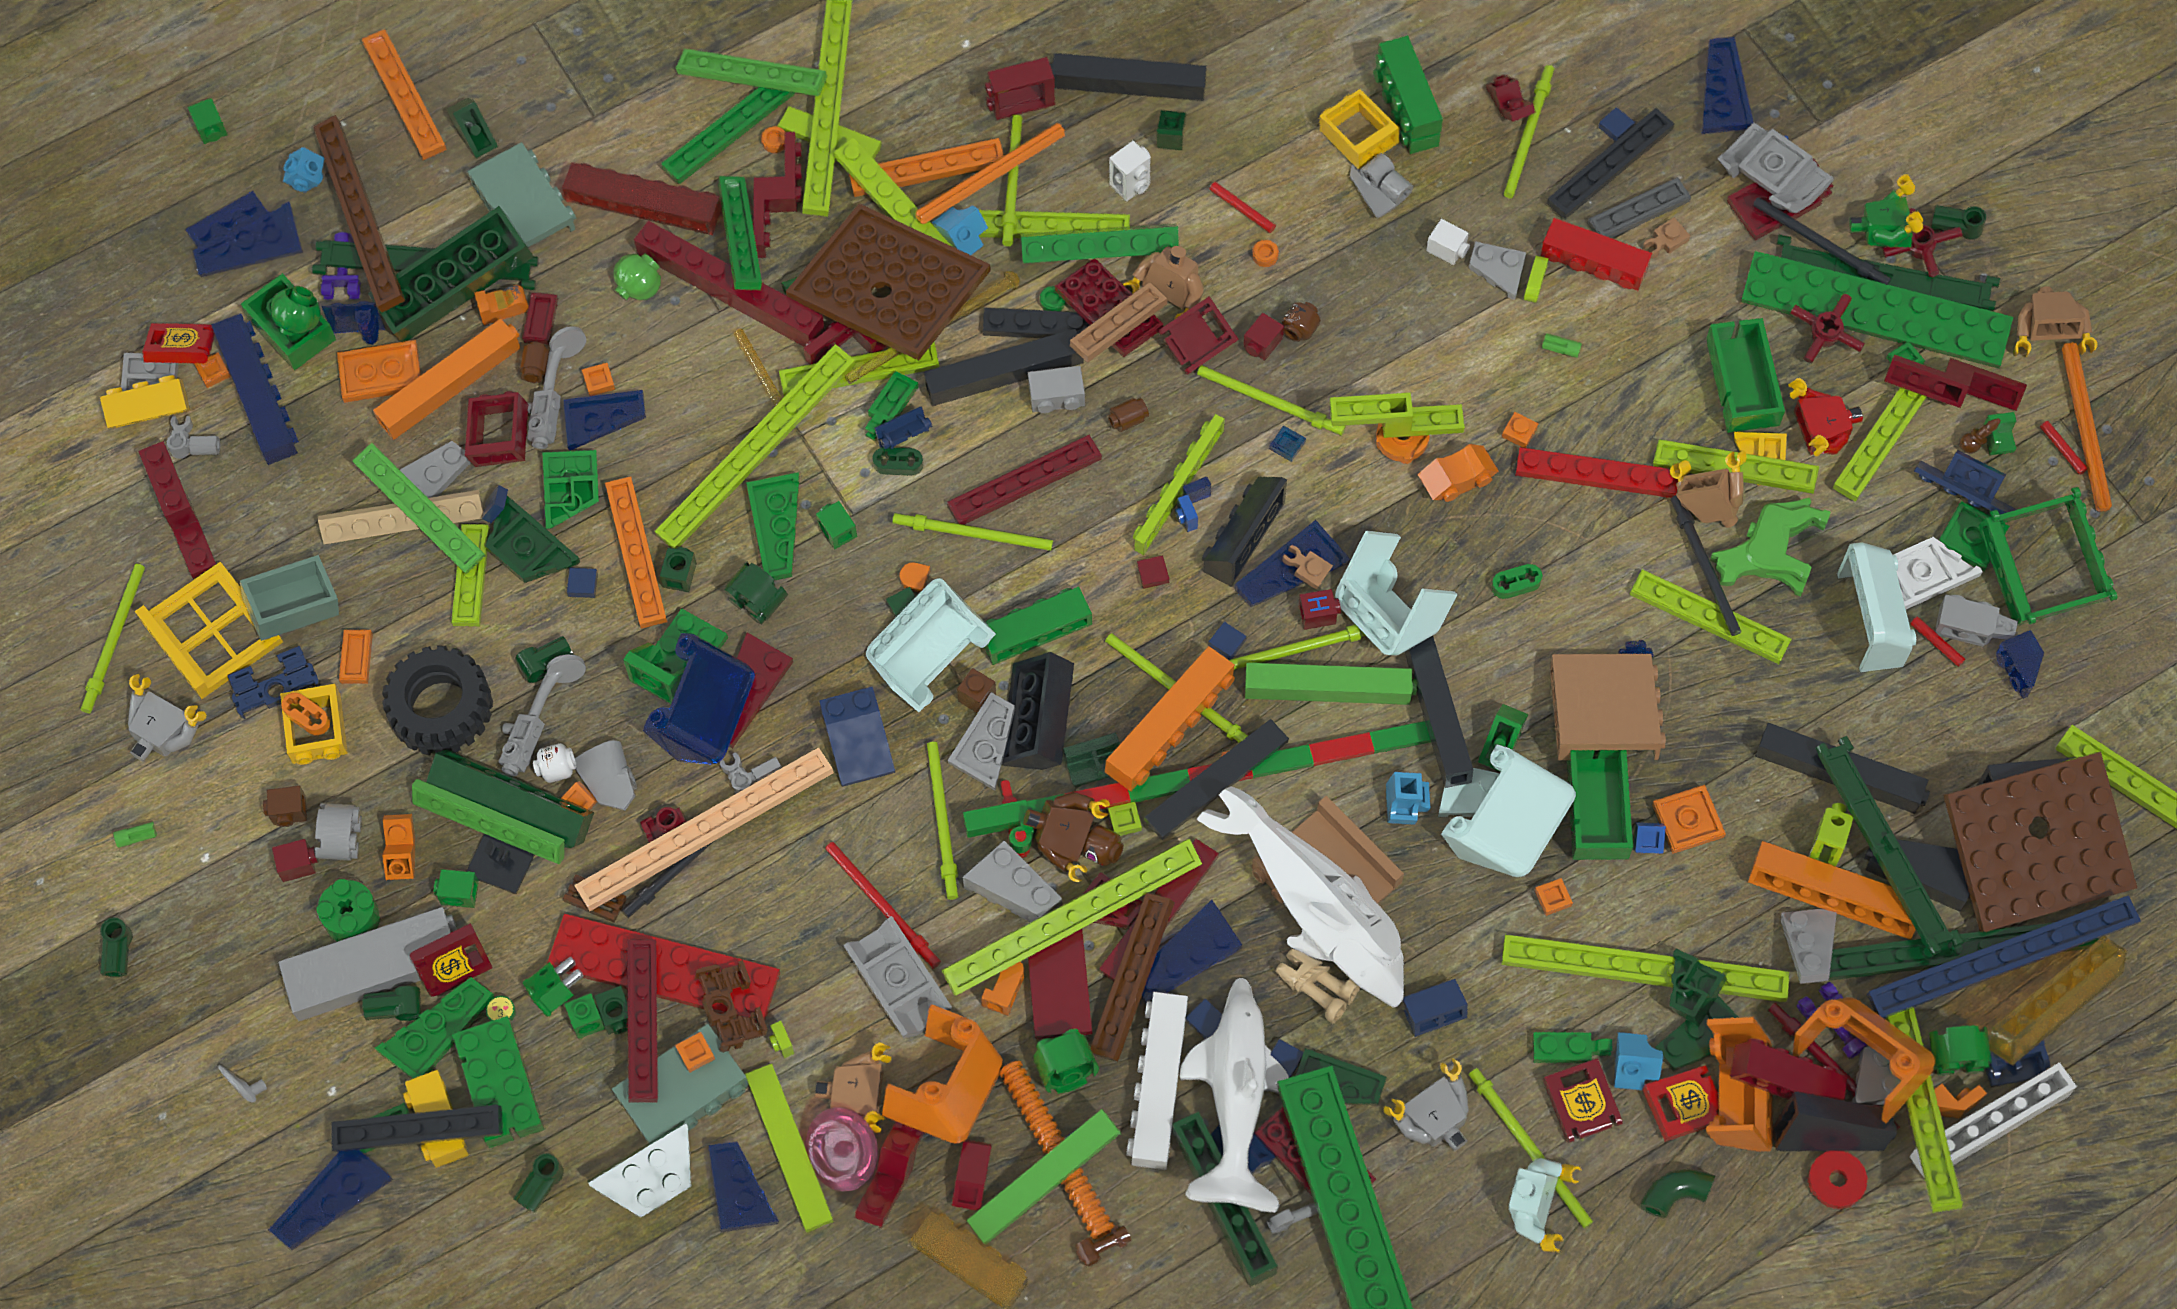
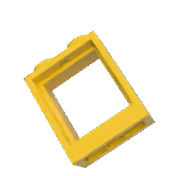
M1361 89L1353 94H1348L1341 102L1327 108L1320 115V131L1358 170L1364 167L1378 153H1384L1399 143V127ZM1357 112H1360L1378 131L1354 146L1336 126Z
M336 684L280 693L281 705L284 697L294 692L304 695L320 708L331 706L335 739L297 746L294 723L285 715L282 709L286 749L293 764L306 765L313 760L323 758L333 760L339 758L340 755L348 754L341 694ZM294 703L290 705L291 709L295 708L300 712L303 711L299 703L297 705Z

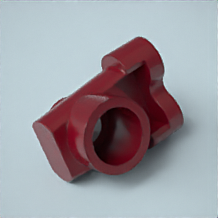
M665 807L657 813L655 818L649 816L640 821V824L650 843L686 823L687 820L680 807L676 809Z

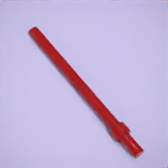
M834 842L829 843L825 850L887 918L893 917L917 955L920 954L932 969L939 966L941 963L940 959L928 947L929 943L924 937L917 935Z

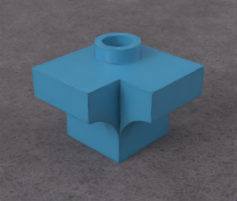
M973 205L963 210L951 207L932 222L939 233L954 248L972 255L983 246L979 235L988 226L978 208Z
M1394 772L1386 783L1388 823L1415 825L1418 821V812L1429 811V782L1422 781V773Z
M1618 1032L1615 1049L1614 1088L1642 1090L1645 1079L1660 1080L1663 1051L1652 1048L1648 1044L1647 1035Z

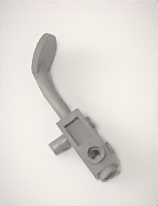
M570 326L563 328L551 338L543 390L534 392L533 402L528 403V414L531 413L528 424L527 439L532 442L534 448L546 449L548 444L554 443L561 396L554 391L557 368L561 358L572 357L584 348L586 336L582 329Z
M562 655L551 660L547 665V672L528 715L519 714L515 724L505 723L503 725V733L510 734L499 759V763L503 766L501 770L504 773L517 776L518 772H525L545 725L539 719V715L551 689L556 682L570 683L578 680L585 673L584 660L579 656Z

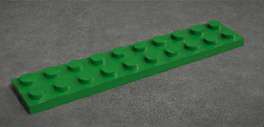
M1758 251L1754 252L1741 299L1742 303L1791 315L1793 307L1797 305L1818 316L1824 312H1832L1841 296L1848 294L1852 300L1841 316L1844 329L1901 344L1909 342L1914 347L1998 369L2001 367L2013 321L2012 316Z
M1333 1066L1277 1081L1276 1085L1349 1309H1413Z

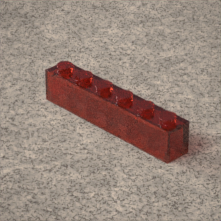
M571 162L562 186L566 202L712 236L722 211L720 197L711 192H699L691 190L686 186L668 185L660 180L651 181L635 174L625 175L613 169H599L587 163L578 164Z

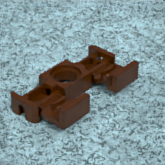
M740 960L736 966L721 969V972H719V965L699 968L695 973L694 980H700L705 994L702 1003L710 1026H716L721 1040L720 1052H728L731 1046H734L735 1049H740L743 1047L744 1041L766 1036L768 1030L760 1007L755 1008L750 1017H743L742 1019V1016H738L736 1019L737 1013L730 993H732L734 988L748 989L751 983L743 960ZM723 1003L727 1007V1012L717 1014L713 1011L712 1005ZM754 1018H755V1020H756V1022H757V1025H758L759 1030H757V1026H756V1024H755Z

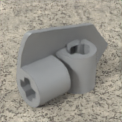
M1378 153L1359 170L1353 164L1351 166L1350 178L1377 218L1384 216L1397 207L1409 196L1413 189V185L1395 171L1393 163L1383 153Z
M615 740L604 742L576 757V771L598 803L603 806L626 811L635 798L634 790L637 789V784L630 767L627 766L621 742Z

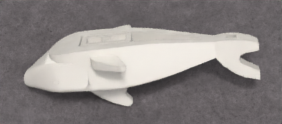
M1232 786L1224 789L1219 796L1229 808L1230 815L1206 810L1197 820L1221 833L1235 835L1250 834L1278 893L1302 928L1301 935L1290 936L1287 939V944L1316 959L1333 961L1359 987L1391 1007L1398 1006L1403 1000L1404 965L1400 936L1393 921L1372 899L1361 879L1357 876L1351 878L1325 855L1270 818L1264 808L1252 796Z

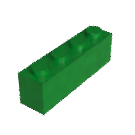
M1079 586L1073 589L1066 588L1054 597L1035 601L1032 606L1024 609H1014L1005 617L987 620L985 623L996 634L984 648L992 665H995L1092 625V612Z

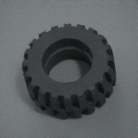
M440 645L437 646L436 650H431L430 646L423 647L420 653L415 654L413 651L407 654L408 659L404 662L399 660L394 665L396 671L389 672L386 678L388 685H384L382 691L384 697L382 701L383 709L398 739L401 742H405L408 748L412 750L419 748L421 754L430 755L431 751L438 753L446 749L456 753L461 751L460 746L465 743L468 746L474 743V736L476 734L481 736L485 731L483 723L490 721L492 715L490 709L493 707L490 687L481 667L476 665L475 660L468 654L463 655L459 649L452 648L451 651H448L447 646ZM449 683L462 689L460 702L447 715L438 718H424L413 711L414 703L419 694L434 684Z

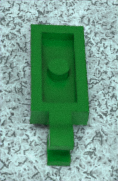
M897 371L893 373L868 410V416L872 419L865 427V430L868 431L866 437L875 441L877 436L874 428L899 417L918 389L917 381Z
M1533 1032V1063H1585L1592 1060V1055L1611 1056V1051H1613L1612 1039L1591 1041V1033Z

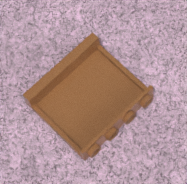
M1552 654L1550 680L1558 760H1569L1571 750H1653L1654 760L1659 759L1660 749H1665L1666 738L1665 732H1660V726L1663 725V711L1657 707V704L1660 703V687H1655V681L1658 679V667L1652 663V654Z

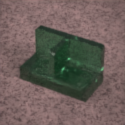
M1116 732L1063 748L1064 761L1074 787L1110 777L1105 773L1107 758L1120 745Z

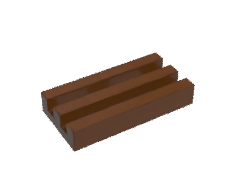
M575 874L573 883L568 887V893L563 897L564 902L614 923L627 899L626 895L620 894L613 899L618 901L617 903L609 900L602 904L613 909L612 913L598 907L589 911L582 900L573 897L574 894L579 895L575 885L586 879Z

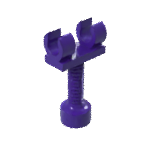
M340 232L334 235V241L354 242L350 233ZM337 268V275L322 276L321 296H324L323 300L334 299V287H347V294L350 295L349 299H360L361 281L359 276L347 275L348 268Z
M1827 982L1819 990L1825 1001L1843 998L1831 982ZM1807 996L1799 1000L1796 1005L1799 1012L1806 1018V1021L1817 1010L1814 1003ZM1833 1028L1844 1042L1845 1046L1842 1048V1051L1849 1059L1859 1055L1862 1049L1868 1046L1859 1038L1852 1036L1845 1028Z

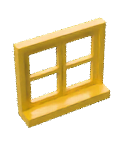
M221 562L150 611L144 605L135 611L142 624L201 699L229 681L227 675L249 667L283 643L279 635L262 641L259 639L236 655L224 640L219 631L243 614L254 628L255 626L243 601L241 587ZM219 582L236 606L211 623L193 599ZM189 603L206 624V627L181 644L163 620ZM214 635L232 659L206 676L189 652Z

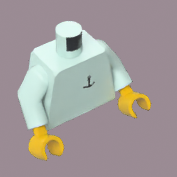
M1535 1159L1528 1166L1527 1170L1519 1169L1509 1203V1211L1513 1218L1515 1229L1519 1234L1535 1243H1540L1543 1251L1560 1252L1555 1247L1554 1241H1563V1237L1559 1234H1545L1544 1231L1557 1183L1556 1177H1559L1562 1181L1578 1183V1180H1573L1572 1173L1574 1170L1581 1171V1168L1571 1164L1561 1165L1560 1163L1545 1159Z

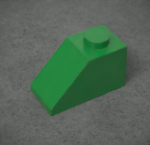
M1502 704L1495 716L1478 762L1497 770L1490 761L1491 753L1496 745L1504 746L1514 751L1529 714Z

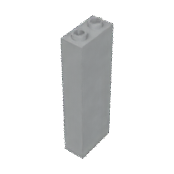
M441 907L279 961L294 1016L298 1021H302L362 1001L364 994L384 993L421 981L410 959V953L457 930L452 914L447 916L444 908Z

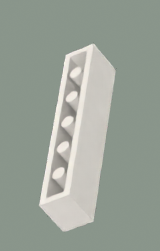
M1154 992L1153 1001H1147L1145 1018H1150L1149 1028H1143L1141 1045L1147 1047L1145 1056L1140 1055L1138 1072L1143 1073L1142 1083H1136L1134 1100H1139L1138 1111H1132L1131 1128H1136L1135 1138H1129L1127 1156H1132V1166L1167 1169L1188 996Z
M2061 1063L2054 1065L1945 1130L1953 1165L2069 1097L2077 1086ZM1916 1147L1910 1158L1924 1177Z

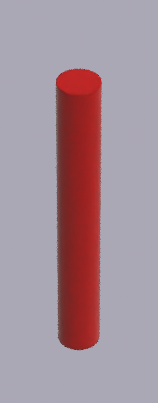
M1216 181L1212 183L1210 191L1268 233L1274 231L1276 227L1274 223Z

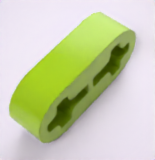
M1536 255L1524 300L1537 303L1549 258Z

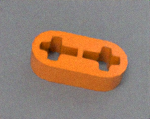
M293 692L286 695L282 700L281 706L285 715L308 733L321 735L329 729L330 720L327 713L304 695ZM292 703L296 705L299 703L303 710L302 713L295 708L291 709L290 705ZM308 717L320 718L322 723L320 725L312 724Z

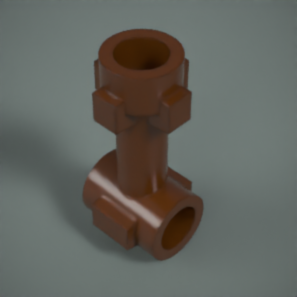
M1124 1225L1113 1227L1111 1235L1093 1243L1091 1238L1078 1242L1075 1247L1080 1262L1084 1263L1085 1267H1090L1101 1260L1099 1253L1116 1245L1120 1249L1127 1247V1243L1131 1242V1238Z

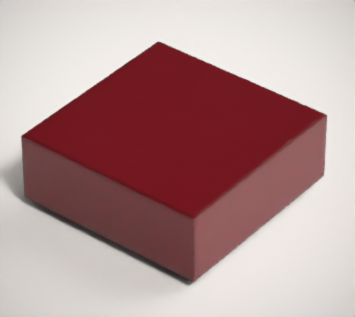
M1163 555L1137 561L1143 589L1170 582Z

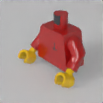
M1795 379L1788 384L1789 387L1794 389L1790 393V397L1792 399L1800 398L1797 401L1794 414L1809 454L1816 457L1820 454L1836 455L1848 443L1853 430L1852 424L1863 421L1860 407L1846 409L1840 396H1831L1808 388L1802 379Z

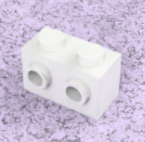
M1134 141L1109 158L1110 186L1126 202L1136 194L1145 192L1150 185V154L1144 147H1139Z

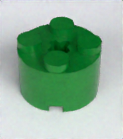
M336 880L334 884L322 893L317 906L318 917L328 934L337 942L375 930L379 926L380 915L378 905L369 889L357 881Z
M1958 1026L1946 1028V1034L1938 1035V1030L1929 1033L1931 1053L1935 1059L1934 1069L1937 1070V1075L1939 1076L1955 1074V1070L1966 1069L1967 1074L1984 1072L1983 1068H1988L1989 1064L1992 1063L1987 1027H1983L1979 1031V1026Z
M1078 1029L1068 1030L1063 1036L1053 1040L1047 1038L1036 1044L1037 1051L1033 1056V1062L1048 1093H1051V1089H1056L1057 1094L1076 1090L1088 1083L1086 1078L1091 1073L1095 1077L1099 1072V1066L1084 1035L1080 1034Z

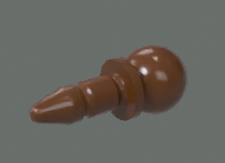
M1999 418L1993 419L1980 429L1974 428L1970 433L1964 434L1960 439L1962 451L1968 454L1976 453L1981 445L1987 442L1986 437L1997 429L2001 420Z

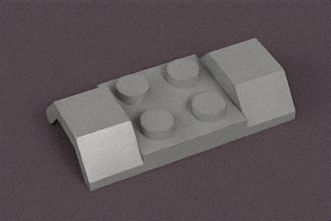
M892 916L887 918L878 930L860 941L848 942L843 945L867 985L903 1038L917 1036L926 1030L931 1004L948 1011L952 1009V1006Z

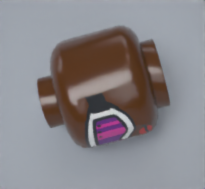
M1096 825L1089 830L1082 852L1085 858L1099 865L1108 866L1118 861L1123 852L1124 845L1121 843V837L1118 833L1104 826Z

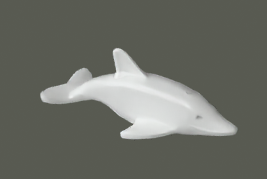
M1239 978L1233 983L1216 1032L1196 1045L1187 1054L1181 1065L1179 1075L1181 1080L1200 1079L1211 1085L1224 1147V1155L1220 1164L1208 1174L1191 1182L1185 1195L1191 1200L1201 1202H1230L1260 1211L1276 1212L1279 1206L1277 1197L1258 1183L1248 1169V1149L1259 1114L1263 1092L1272 1091L1279 1094L1276 1085L1277 1081L1287 1079L1289 1076L1280 1063L1270 1055L1272 1051L1265 1045L1262 1014L1253 998L1251 986L1244 978Z

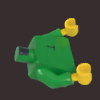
M1902 175L1897 180L1898 190L1894 189L1880 201L1866 203L1864 205V217H1850V233L1865 232L1867 244L1870 246H1886L1890 248L1911 247L1912 232L1918 233L1923 229V218L1918 211L1910 214L1907 199L1902 197V195H1911L1915 192V185L1909 175Z

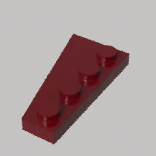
M747 632L710 726L709 735L733 749L793 664V658Z

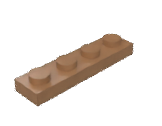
M1150 282L1072 338L1070 340V347L1088 363L1166 306L1167 297Z

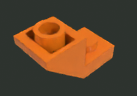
M412 814L384 815L382 821L386 846L382 856L385 879H414L415 834Z
M1943 1084L1934 1089L1940 1115L1952 1118H1961L1979 1104L1987 1094L1980 1085L1972 1091L1968 1087L1965 1088L1955 1098Z

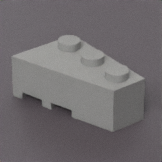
M1005 841L963 876L964 889L975 892L987 898L988 901L1011 910V913L1029 922L1062 906V898Z

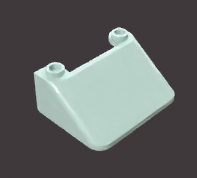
M938 578L931 581L870 643L866 650V657L890 688L915 710L920 712L933 700V693H931L928 685L970 642L975 646L983 648L996 633L943 579Z
M1496 745L1491 753L1490 761L1494 768L1501 770V773L1473 818L1468 820L1461 816L1454 817L1447 824L1441 835L1459 859L1514 877H1522L1528 874L1534 867L1573 803L1576 792L1572 785L1512 749Z

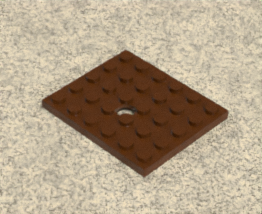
M859 203L786 290V294L798 303L919 361L989 274L991 268L987 262ZM885 285L889 286L892 290L890 295L885 298H877L871 293L873 288H882Z
M2101 752L2087 754L1943 795L1979 931L1987 932L2137 888ZM2035 817H2041L2047 823V833L2041 839L2032 836L2029 832V825Z

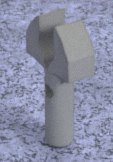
M1315 1202L1292 1212L1289 1209L1270 1218L1271 1221L1267 1222L1271 1232H1282L1287 1230L1291 1224L1318 1214Z

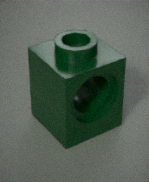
M677 547L676 549L667 548L660 573L663 588L684 592L690 591L697 565L694 552L684 547ZM677 565L685 566L681 570H673Z
M619 986L594 995L608 1035L612 1033L618 1035L627 1032V1000L622 987ZM615 1008L623 1010L618 1017L613 1018L609 1016L611 1010Z

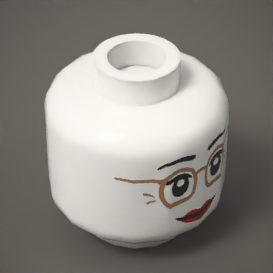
M558 743L539 749L537 760L533 761V766L538 777L542 776L546 782L553 783L571 777L573 769H576V761L572 749Z

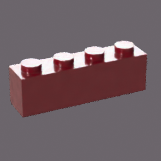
M1753 1038L1748 1039L1747 1042L1735 1045L1730 1078L1787 1100L1791 1098L1794 1091L1844 1101L1848 1078L1837 1073V1070L1833 1067L1818 1066L1813 1064V1060L1809 1058L1792 1056L1786 1049L1771 1048L1766 1046L1764 1041Z

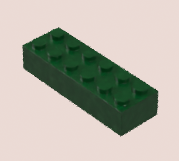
M498 206L397 273L396 276L405 301L384 312L380 310L379 312L394 335L401 342L409 341L475 296L474 293L485 290L533 258L534 255L508 216ZM370 291L368 295L377 307L372 291Z

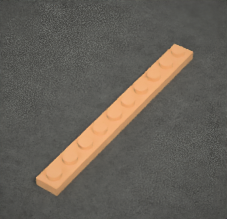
M818 747L575 885V888L588 910L591 911L833 774V769Z

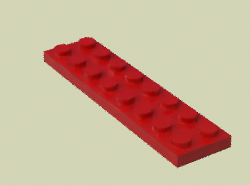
M564 913L547 963L550 962L556 968L571 957L575 960L576 965L568 970L566 974H571L576 969H579L583 973L582 978L627 989V940H656L657 997L704 1009L702 1000L705 994L700 980H694L696 970L719 965V972H721V969L738 965V962L743 959ZM743 960L751 983L748 989L734 988L732 993H730L737 1013L736 1018L738 1016H742V1019L743 1017H750L755 1008L760 1007L765 1020L780 976V969ZM723 1003L712 1005V1009L716 1013L724 1014L727 1012V1007Z

